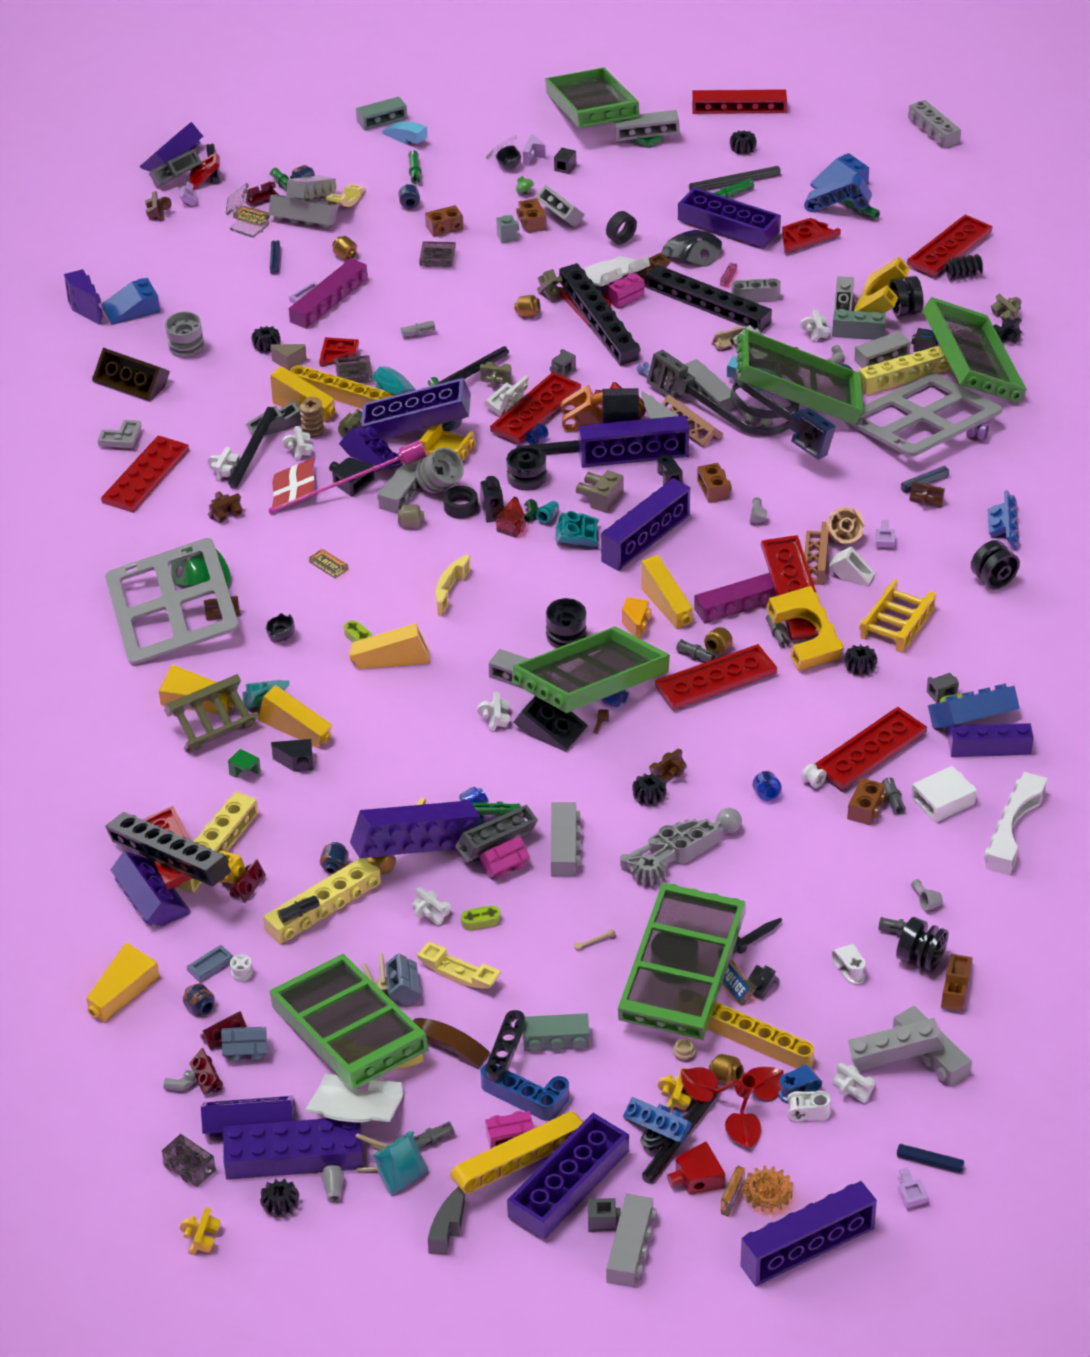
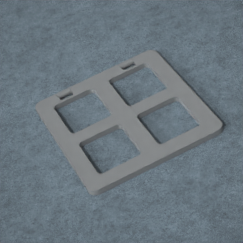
M932 373L864 405L863 413L856 425L849 422L846 423L899 452L913 457L1001 414L1002 407L939 374ZM928 386H935L950 394L925 407H921L906 399V397ZM963 401L982 410L958 423H952L936 415ZM889 405L909 413V415L884 427H880L865 419V417ZM919 422H926L941 430L915 444L895 435Z
M204 538L112 569L105 575L127 659L132 665H137L234 632L239 627L216 548L211 538ZM193 548V551L182 554L183 551ZM203 554L210 580L176 591L169 568L170 564ZM137 567V570L129 573L126 572L127 570ZM155 570L162 596L133 607H128L121 582ZM214 593L223 619L220 622L188 631L181 605ZM166 610L174 634L173 637L139 648L132 622L135 619Z

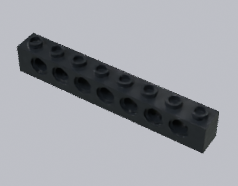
M578 263L559 268V276L562 277L560 284L618 364L621 366L639 360L640 345L632 338V334L626 330L624 323L618 319L616 312L610 308L608 301L604 300L600 290L596 289L593 281L586 275L585 270Z
M656 265L646 274L647 289L746 327L750 325L754 330L757 328L762 332L772 322L771 308L671 269Z
M122 812L105 825L112 842L212 887L231 873L228 865L229 860L223 853H218L209 847L206 848L197 842H192L184 836L176 835L172 831L162 829L160 826L153 825L147 820L139 819L135 815Z

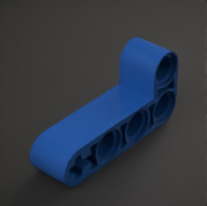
M852 175L809 192L804 207L809 212H815L851 198L857 208L865 209L869 205L872 192L860 175Z
M486 1064L480 1070L481 1088L485 1092L525 1112L530 1111L531 1115L541 1120L550 1121L556 1118L569 1101V1081L563 1076L553 1077L543 1088L509 1070L502 1081L492 1082L486 1077Z

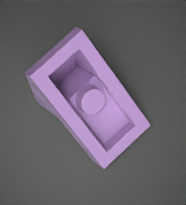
M530 134L523 150V165L528 166L535 157H546L545 144L534 134Z

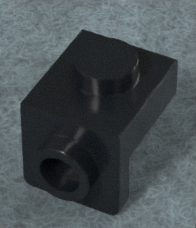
M756 964L746 981V984L750 987L749 991L764 999L773 982L778 983L780 980L775 975L776 971L767 965L762 968Z

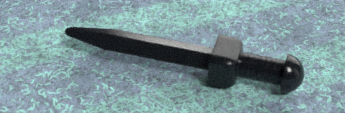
M782 918L767 922L742 938L738 936L732 954L735 952L739 954L744 953L747 950V945L772 931L782 921ZM722 948L718 951L719 959H721L724 950Z

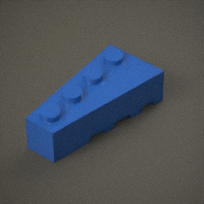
M1006 683L994 686L995 690H990V687L979 689L977 694H974L973 691L962 693L960 698L954 695L946 697V701L928 705L932 727L939 728L1020 709L1015 685L1007 687Z

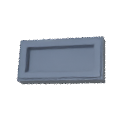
M219 945L189 964L187 971L201 983L230 965V961L234 956L222 945Z

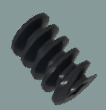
M979 254L974 256L968 255L967 257L962 256L961 258L955 257L954 259L948 258L945 266L949 280L952 274L957 279L958 273H960L962 278H964L965 272L968 277L971 276L972 271L974 276H977L978 271L980 274L983 273V262Z

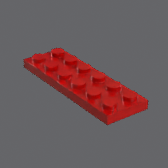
M965 214L909 257L907 265L935 277L946 268L948 258L961 257L990 234L993 226Z
M552 372L490 425V432L520 444L561 408V402L580 390L581 384Z
M157 435L101 497L102 503L133 513L189 451V444Z
M798 535L761 541L760 545L777 596L809 586L816 592ZM793 618L785 621L791 640L818 636L816 627L808 620Z
M756 644L655 680V687L670 707L675 710L776 674L777 666L761 646Z
M897 706L820 759L815 765L817 769L826 771V779L840 789L845 790L925 734L927 726Z
M174 806L143 819L153 825L160 826L162 829L172 831L176 835L184 836L191 841ZM154 861L168 890L179 887L182 883L194 879Z

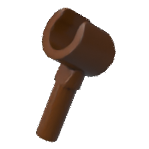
M609 709L598 710L597 723L593 733H598L602 721H609Z

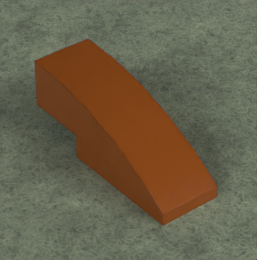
M951 954L942 993L941 1008L963 1011L973 957Z

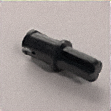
M313 895L300 902L294 901V904L278 910L277 914L281 923H285L297 916L302 917L304 913L319 907L320 903L318 898Z

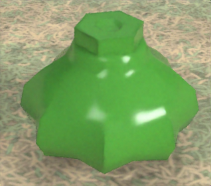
M521 176L517 179L516 191L518 194L523 192L528 194L530 193L529 189L534 186V182Z

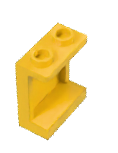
M442 424L431 426L420 439L426 456L438 448L445 447L455 451L462 461L466 459L468 453L476 445L473 431H470L464 437L443 431Z

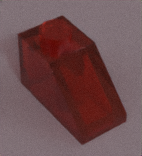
M514 496L497 515L496 531L516 538L525 530L526 522L518 498Z

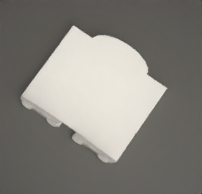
M619 256L612 260L595 263L584 268L594 285L604 286L623 278L624 275L649 267L650 261L648 256L638 260Z
M324 1074L322 1082L306 1107L305 1112L323 1114L327 1118L345 1122H369L371 1120L390 1122L403 1099L402 1083L373 1079L369 1081L368 1091L352 1090L339 1075Z

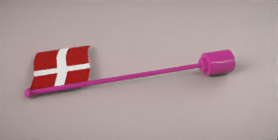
M420 440L399 448L398 457L314 491L315 477L313 470L315 457L274 474L272 482L274 498L272 508H269V513L274 514L273 512L398 460L408 465L425 458L424 448Z

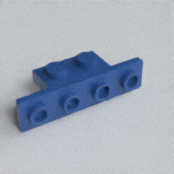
M1006 490L1004 491V503L988 509V528L992 538L1006 533L1008 542L1016 550L1018 549V541H1020L1017 533L1019 526L1016 521V517H1018L1015 507L1017 500L1014 495H1011Z
M631 1097L623 1115L624 1118L680 1143H683L692 1125L691 1122L684 1119L686 1115L673 1110L670 1113L671 1109L662 1104L655 1107L635 1097Z

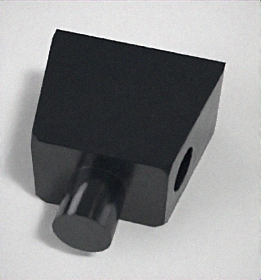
M349 457L340 464L333 461L329 466V471L332 472L333 483L372 468L374 465ZM374 471L340 484L337 487L353 497L375 480Z
M488 476L486 480L480 482V501L486 523L505 520L503 493L499 480L495 476ZM490 501H495V506H491Z

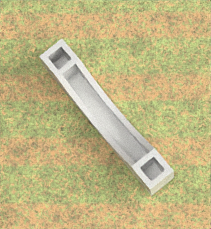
M1023 772L1021 779L1016 780L1015 793L1011 792L1008 801L1009 806L1004 807L1003 820L999 819L997 824V834H992L991 847H987L985 850L986 869L1007 875L1011 874L1016 863L1018 846L1013 838L1012 828L1025 813L1041 805L1046 793L1048 778Z

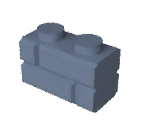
M400 953L396 954L385 965L388 994L390 998L398 1000L399 1003L405 1006H409L421 994L417 962L407 959L406 956Z
M266 1026L222 1028V1056H227V1060H240L243 1055H250V1059H262L263 1055L267 1054Z

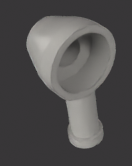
M755 497L752 500L753 507L750 523H764L766 520L767 510L760 507L762 500L759 497Z
M919 879L911 882L912 888L919 894L920 905L924 911L933 910L942 904L943 899L940 892L925 889Z

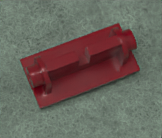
M269 181L261 184V190H259L258 186L247 189L244 192L245 196H243V199L250 206L269 200L271 195L278 194L274 190L276 188L275 182Z
M255 859L252 864L247 865L244 875L235 885L230 887L229 894L231 897H241L245 903L263 880L266 874L258 859Z
M239 1011L202 1030L203 1033L200 1034L203 1042H207L210 1050L222 1045V1028L247 1027L242 1012Z
M201 1048L189 1063L191 1069L195 1072V1077L203 1095H206L209 1090L220 1092L223 1082L215 1074L216 1070L213 1066L212 1058L206 1055L204 1048Z

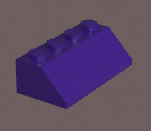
M190 122L139 167L151 172L168 161L191 151V147L195 149L201 144L199 140L204 136Z
M1031 723L946 726L951 757L1032 754L1034 737Z
M123 851L110 869L115 876V881L122 886L124 894L131 899L133 907L141 913L143 921L147 924L164 926L189 915L191 912L175 888L167 889L154 860Z
M293 1095L203 1102L201 1105L202 1134H208V1137L222 1136L223 1126L294 1121Z

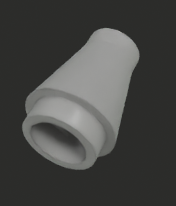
M327 1166L321 1174L327 1200L337 1202L341 1199L344 1173L339 1166Z

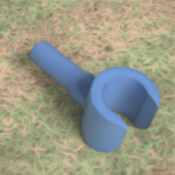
M644 362L642 366L639 364L636 368L637 372L648 377L649 363Z

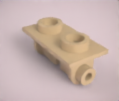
M746 326L717 332L714 334L711 344H714L715 348L719 350L732 347L731 341L736 346L734 337L743 331Z

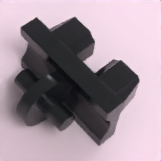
M1009 317L1004 319L1001 327L997 324L993 325L1002 343L1009 340L1015 343L1021 338L1020 334H1022L1019 325L1022 319L1019 317L1014 320Z

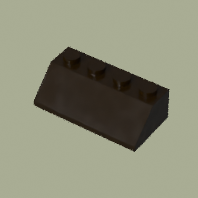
M103 347L92 381L151 401L165 388L170 371Z

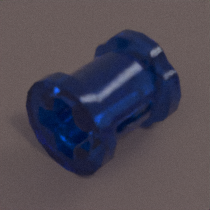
M538 423L535 429L526 432V441L530 445L538 444L539 440L548 437V429L545 425Z

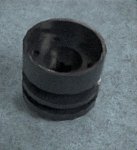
M562 598L551 602L547 607L546 637L552 646L559 648L586 637L587 612L581 602L571 598Z
M911 917L900 936L896 957L909 964H912L917 959V966L919 968L925 966L927 971L933 972L945 954L949 932L944 928L939 930L937 925H932L928 930V923L926 921Z

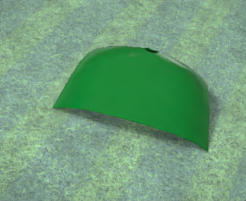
M193 548L183 551L182 554L193 551ZM216 549L227 587L230 588L229 567L221 553ZM203 554L193 556L189 561L184 559L171 564L172 578L176 585H198L210 580ZM182 566L183 574L178 578L176 575L177 569Z

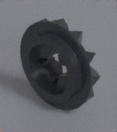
M647 1129L641 1136L640 1142L644 1149L652 1151L655 1148L659 1150L660 1147L666 1146V1143L671 1142L673 1139Z

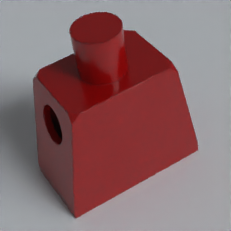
M707 1141L677 1156L676 1171L667 1174L671 1187L683 1184L688 1194L691 1195L725 1188V1172Z

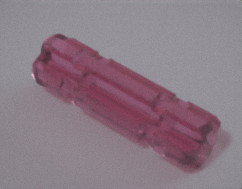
M731 262L727 266L720 279L721 286L727 287L737 271L738 265L736 263L733 264Z

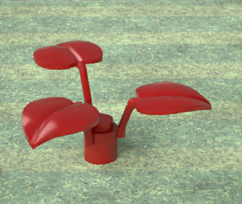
M704 1067L682 1069L681 1081L687 1094L699 1102H709L713 1097V1093L718 1094L735 1087L736 1094L743 1098L740 1114L732 1113L727 1117L725 1130L733 1141L745 1148H751L760 1137L761 1124L755 1114H744L749 1096L754 1091L755 1096L761 1100L770 1101L775 1099L781 1089L780 1077L783 1075L784 1070L775 1067L752 1068L743 1074L739 1081L733 1080L732 1083L716 1089L718 1079L715 1073Z

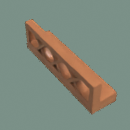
M668 394L662 402L666 407L668 404H671L672 412L686 415L688 423L695 422V429L689 430V436L704 447H706L713 435L720 439L724 434ZM707 430V435L701 440L700 432Z
M822 522L821 531H806L804 555L807 564L812 561L817 563L813 567L808 564L810 574L813 573L817 576V578H812L814 585H824L829 539L826 522ZM810 537L820 538V540L814 542L810 539ZM815 548L819 552L812 554L810 551Z

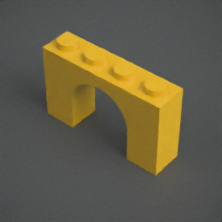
M897 257L870 274L854 311L886 313L894 308L898 296L889 288L890 280L896 278L904 280L910 270L908 265L900 257Z
M811 586L769 598L766 609L774 624L793 618H802L810 621L818 631L816 638L793 645L790 657L797 671L841 657L844 649L841 639H838L834 625L827 618L826 609L822 608L819 596Z

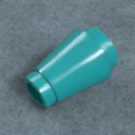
M551 501L539 507L536 512L537 520L543 524L550 523L559 509V504L556 501Z

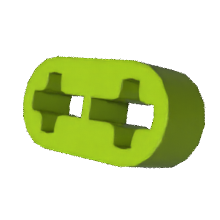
M351 620L344 624V635L351 642L372 637V633L358 621Z
M493 905L469 909L461 914V926L469 931L493 927L501 921L500 909Z

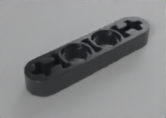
M511 1010L505 1015L486 1064V1077L489 1081L500 1082L506 1077L525 1027L524 1013L519 1010ZM505 1035H513L514 1039L505 1040L503 1037ZM500 1051L508 1053L505 1057H499L496 1054ZM497 1064H498V1065H499V1070H497L496 1072H494V1071L496 1070V1067H497Z

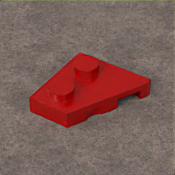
M217 153L201 161L202 164L190 170V183L193 184V190L220 167V156Z
M325 337L319 366L357 357L359 339Z

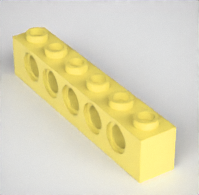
M936 346L859 369L861 390L867 396L914 382L928 374L952 371V368L941 346Z
M236 791L231 798L226 800L225 805L220 811L216 812L212 821L204 827L202 833L193 842H197L206 848L209 847L218 853L221 850L227 852L258 815L257 799ZM191 879L182 883L177 888L193 894L202 882Z
M367 858L357 859L264 915L265 931L279 944L292 939L298 933L308 929L321 919H325L331 913L343 908L349 902L381 884L380 869L377 866L371 865ZM313 895L318 898L319 907L304 913L302 917L297 916L285 923H281L277 914L278 910L294 904V901L300 902Z

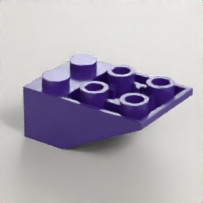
M84 269L65 273L67 299L72 311L101 325V317H103L102 309L99 307L101 299L99 293H96L94 284H91L90 276L86 275Z
M371 426L351 428L339 442V445L350 457L375 466L398 457L397 453L388 447V443L377 435V431ZM398 460L381 468L387 469L402 466L403 463H401L400 460Z

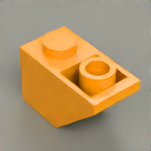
M626 597L622 608V624L633 636L639 639L642 632H646L647 620L651 618L652 609L649 608V600Z

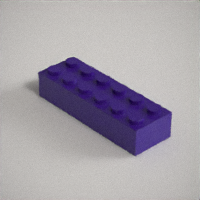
M696 187L678 203V220L757 245L758 247L765 248L780 232V214Z
M464 378L363 403L361 427H373L377 431V435L384 439L469 417L471 393Z
M686 415L578 426L579 458L582 468L657 460L661 455H669L672 458L689 457V426Z
M672 478L648 498L640 502L635 508L628 511L622 518L616 520L614 524L601 533V562L617 571L621 570L689 517L690 487Z
M470 800L360 810L350 844L359 858L457 849L455 846L463 832L477 827L480 815Z
M592 1113L507 1199L508 1217L545 1240L629 1152V1134L597 1114Z
M325 1118L223 1126V1163L226 1180L323 1172L325 1167L331 1165L341 1167V1171L356 1170L363 1167L362 1140L356 1138V1134L362 1135L361 1122H345Z
M859 1181L855 1184L847 1185L844 1189L834 1194H828L824 1199L810 1203L801 1210L794 1213L791 1212L776 1222H770L755 1232H749L741 1238L740 1267L756 1287L875 1229L877 1199L865 1184Z

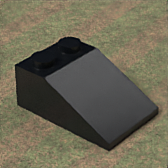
M638 388L602 389L603 423L639 420Z
M536 696L533 697L513 721L527 735L565 752L588 727L572 711L565 713Z

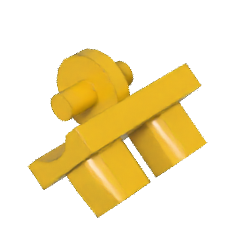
M684 1067L681 1068L679 1076H676L674 1080L672 1075H667V1077H662L658 1081L657 1086L662 1091V1095L667 1096L670 1093L666 1107L670 1108L671 1111L674 1107L686 1111L691 1101L690 1096L681 1093V1091L686 1092L681 1081V1071L686 1069Z
M205 1207L199 1223L196 1222L197 1218L195 1216L182 1220L180 1229L184 1233V1238L189 1239L191 1235H194L188 1253L195 1255L197 1250L210 1253L215 1238L203 1233L206 1231L216 1235L221 1220L210 1216L212 1209Z

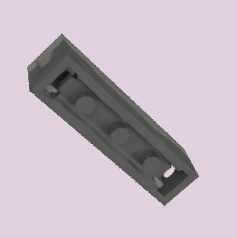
M526 804L463 832L455 847L465 861L469 862L478 858L483 852L507 841L531 834L538 819Z

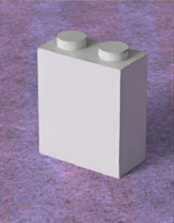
M950 766L913 783L911 799L937 823L975 805L977 790L973 784H970L964 778L961 772Z

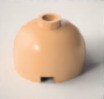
M846 506L834 510L826 521L829 531L828 536L838 544H850L857 541L863 534L865 522L858 510Z

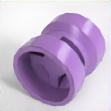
M982 423L967 430L966 436L970 438L977 437L979 440L985 441L989 431V424Z

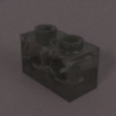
M179 1134L162 1150L165 1168L171 1172L174 1171L180 1175L183 1181L186 1183L190 1182L196 1187L216 1170L214 1156L182 1134Z

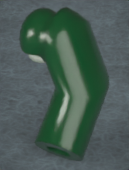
M529 499L524 503V506H527L526 510L528 512L523 516V520L527 523H530L536 517L538 504L533 499Z

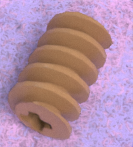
M308 397L300 405L302 432L309 433L310 436H319L324 433L322 401L317 397Z

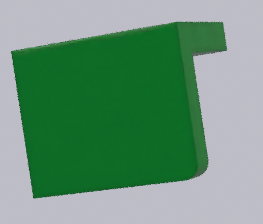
M239 749L228 760L229 775L235 778L243 771L248 772L250 770L256 774L261 772L259 758L242 749Z

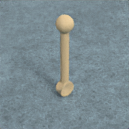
M610 929L607 933L583 943L576 942L574 948L576 951H581L584 946L607 937H614L615 931Z

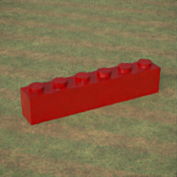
M786 89L692 90V114L787 113Z

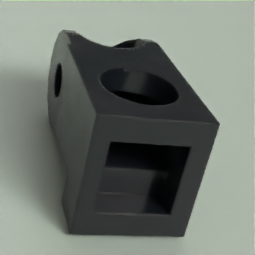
M669 455L659 456L657 459V472L663 476V485L672 478L683 483V471L676 461Z

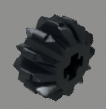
M738 130L730 136L729 144L731 151H735L736 154H749V152H754L757 140L755 134L751 133V131Z
M260 326L259 329H254L251 336L254 349H258L259 352L264 351L266 353L271 351V345L280 344L281 342L280 333L274 326Z
M861 644L860 646L853 645L852 648H847L844 663L847 671H852V674L859 673L861 676L862 673L869 675V672L874 671L878 658L875 649H870L869 645L865 647Z
M653 772L650 775L644 773L643 776H637L636 781H633L634 799L638 800L639 804L645 803L646 806L648 804L655 806L657 802L662 803L663 798L666 797V783L664 779H661L660 775L654 776Z
M275 1178L274 1183L267 1182L266 1188L261 1189L260 1204L266 1214L272 1213L274 1218L278 1214L285 1217L287 1212L293 1214L294 1208L298 1207L299 1191L295 1188L293 1182L287 1183L285 1178L278 1182Z

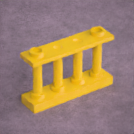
M894 579L890 585L886 586L884 594L868 616L861 620L859 629L861 630V639H865L870 631L894 639L896 651L903 653L935 609L936 593L929 591L925 598H919L898 591V580ZM898 598L918 605L917 609H910L893 603L892 600ZM889 609L907 615L910 619L904 621L884 614V611ZM880 620L900 627L902 630L894 632L875 624Z

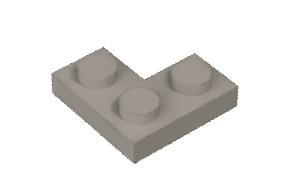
M123 420L119 431L102 429L98 438V446L133 449L142 427L141 421Z

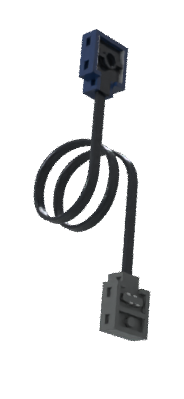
M663 349L653 354L646 383L665 396L669 394L674 398L690 394L740 430L752 435L771 436L784 432L789 428L795 432L791 442L817 460L828 455L836 426L809 407L805 410H799V403L787 399L791 405L784 408L754 388L753 385L738 380V372H736V382L732 386L730 396L737 407L758 418L774 419L783 417L787 420V422L775 427L763 428L752 426L694 388L695 377L687 372L688 366ZM749 361V366L774 373V363ZM780 366L781 376L790 382L803 386L801 380L794 373ZM742 388L771 410H762L747 404L736 394L735 390Z

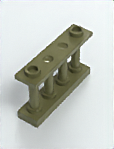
M238 674L166 704L164 712L167 717L174 715V717L178 718L189 740L184 746L185 752L190 749L192 751L198 750L204 743L239 728H249L256 723L255 721L259 716L258 712L249 715L237 692L241 682ZM226 692L230 694L242 717L234 722H231L219 699L220 695ZM212 701L224 726L213 729L201 706L202 702ZM186 709H195L206 734L199 737L195 736L184 715Z

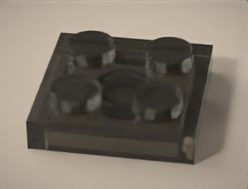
M423 241L419 265L426 267H453L456 242Z
M369 355L335 359L338 377L357 383L373 382Z

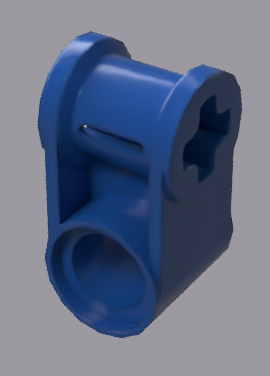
M802 1065L798 1069L785 1073L780 1077L781 1089L779 1090V1098L781 1101L788 1103L787 1097L791 1092H816L821 1088L822 1080L810 1066Z

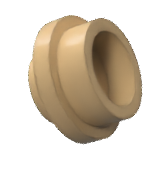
M680 1039L674 1045L673 1053L679 1059H690L695 1054V1046L689 1039Z

